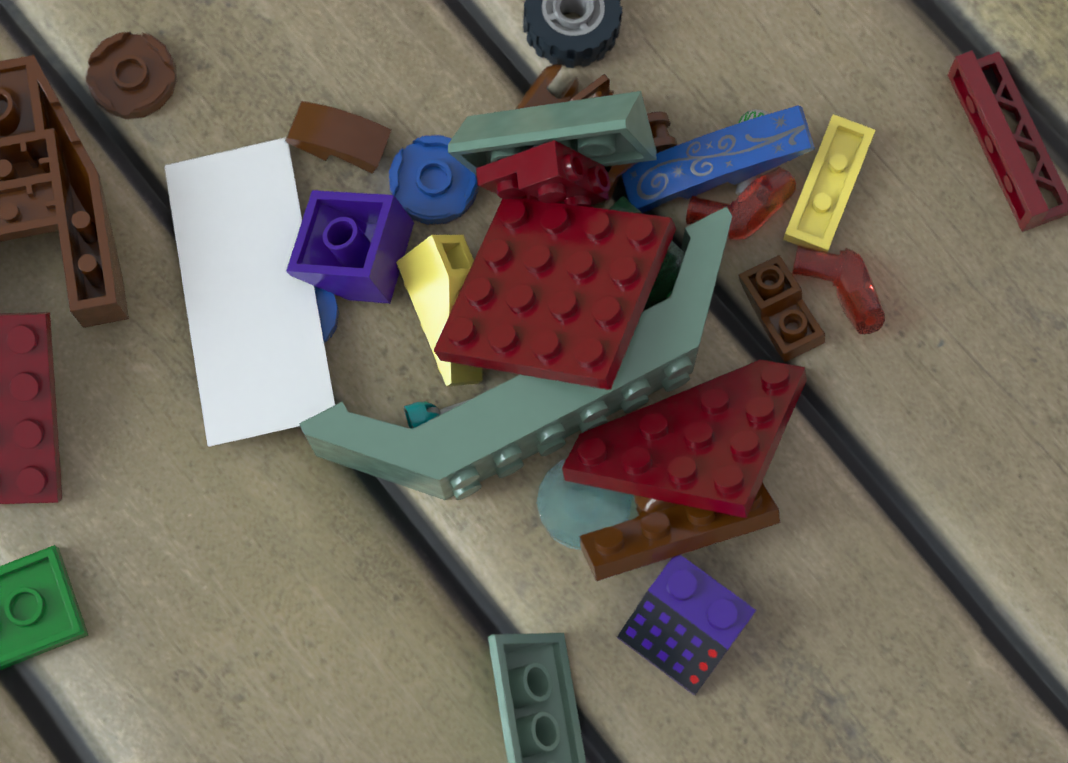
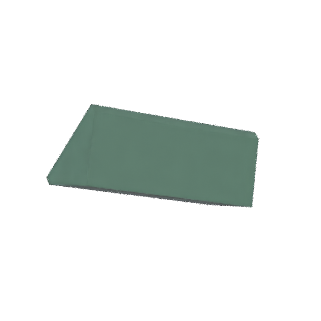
M641 91L467 116L448 143V153L476 176V168L553 140L604 165V167L657 160L656 147Z
M564 633L494 634L488 636L508 763H586Z

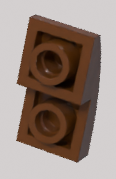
M301 101L285 142L324 161L330 155L336 156L372 174L378 168L392 129L344 110Z
M780 255L739 274L740 283L760 323L784 363L825 343L824 331L803 301L802 289Z

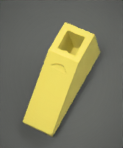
M430 235L396 262L446 386L478 384L482 381V368L440 361L433 351L474 262L464 235Z

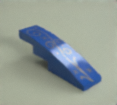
M798 105L711 132L656 154L657 160L637 162L622 174L631 210L642 214L677 197L688 200L726 182L736 185L813 151L815 146L803 108Z

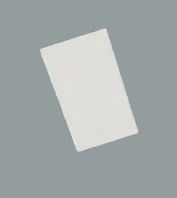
M286 138L165 166L206 440L209 447L299 427V423L335 405L314 286L294 278L286 272L302 223L289 144L285 142Z

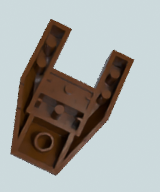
M30 55L0 61V242L59 231L69 307L72 315L83 328L127 320L129 316L123 276L100 175L35 56Z

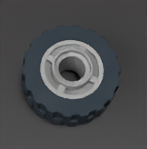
M621 0L524 1L523 31L527 34L526 41L530 47L536 50V54L541 59L544 57L549 60L550 64H561L565 68L590 66L592 62L603 59L605 53L611 51L615 46V40L618 38L623 6H620ZM572 12L579 14L581 18L568 19L564 14Z

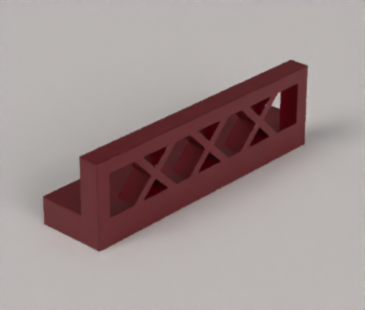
M973 50L956 56L948 72V78L1021 231L1024 232L1067 216L1068 192L1000 52L980 59H976ZM993 69L1000 84L996 94H993L983 73L984 70ZM1002 91L1004 92L1007 99L1000 97ZM1000 108L1014 113L1018 121L1014 133H1012ZM1021 130L1023 131L1026 138L1019 136ZM1019 147L1033 152L1037 160L1033 173H1031ZM1040 170L1042 171L1044 177L1039 176ZM1038 186L1051 191L1058 206L1049 209Z

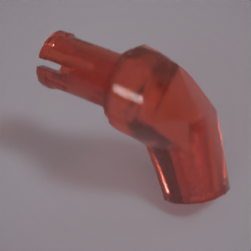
M777 167L751 182L731 204L692 195L687 208L686 224L691 225L727 207L732 215L728 233L729 240L739 241L747 239L759 230L793 196L796 190L795 178L785 169Z
M798 245L792 274L832 281V286L836 287V293L842 310L858 334L866 335L879 331L885 322V313L869 270L862 257L849 248H845L844 251L840 250L839 254Z

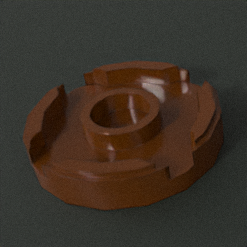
M131 32L117 33L103 40L91 53L88 61L89 68L86 75V85L97 105L108 114L123 119L144 118L160 110L171 98L177 82L176 65L166 46L153 35L142 33L143 35L131 34Z

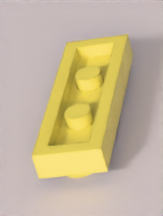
M834 114L832 115L783 240L819 254L827 255L876 131L875 129Z

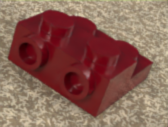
M556 140L476 168L478 186L497 194L502 199L522 198L538 200L543 203H561L592 207V205L609 200L610 179L604 165Z

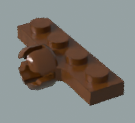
M763 482L747 518L634 495V501L637 505L636 510L639 516L580 535L579 539L585 559L596 581L779 524L780 515L779 508Z

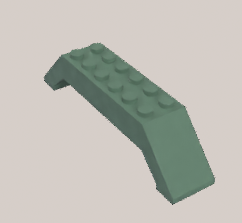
M725 207L685 227L680 253L682 265L670 298L642 312L611 390L518 375L414 429L348 412L342 401L299 423L312 450L317 457L443 500H447L452 496H455L457 500H461L481 489L482 485L480 482L495 474L499 478H504L515 473L524 466L522 460L538 452L541 456H547L559 450L566 444L565 438L580 430L583 433L607 423V416L621 409L624 413L637 410L649 401L648 395L662 388L666 392H670L681 387L690 380L689 374L693 373L728 238L732 215L728 208Z

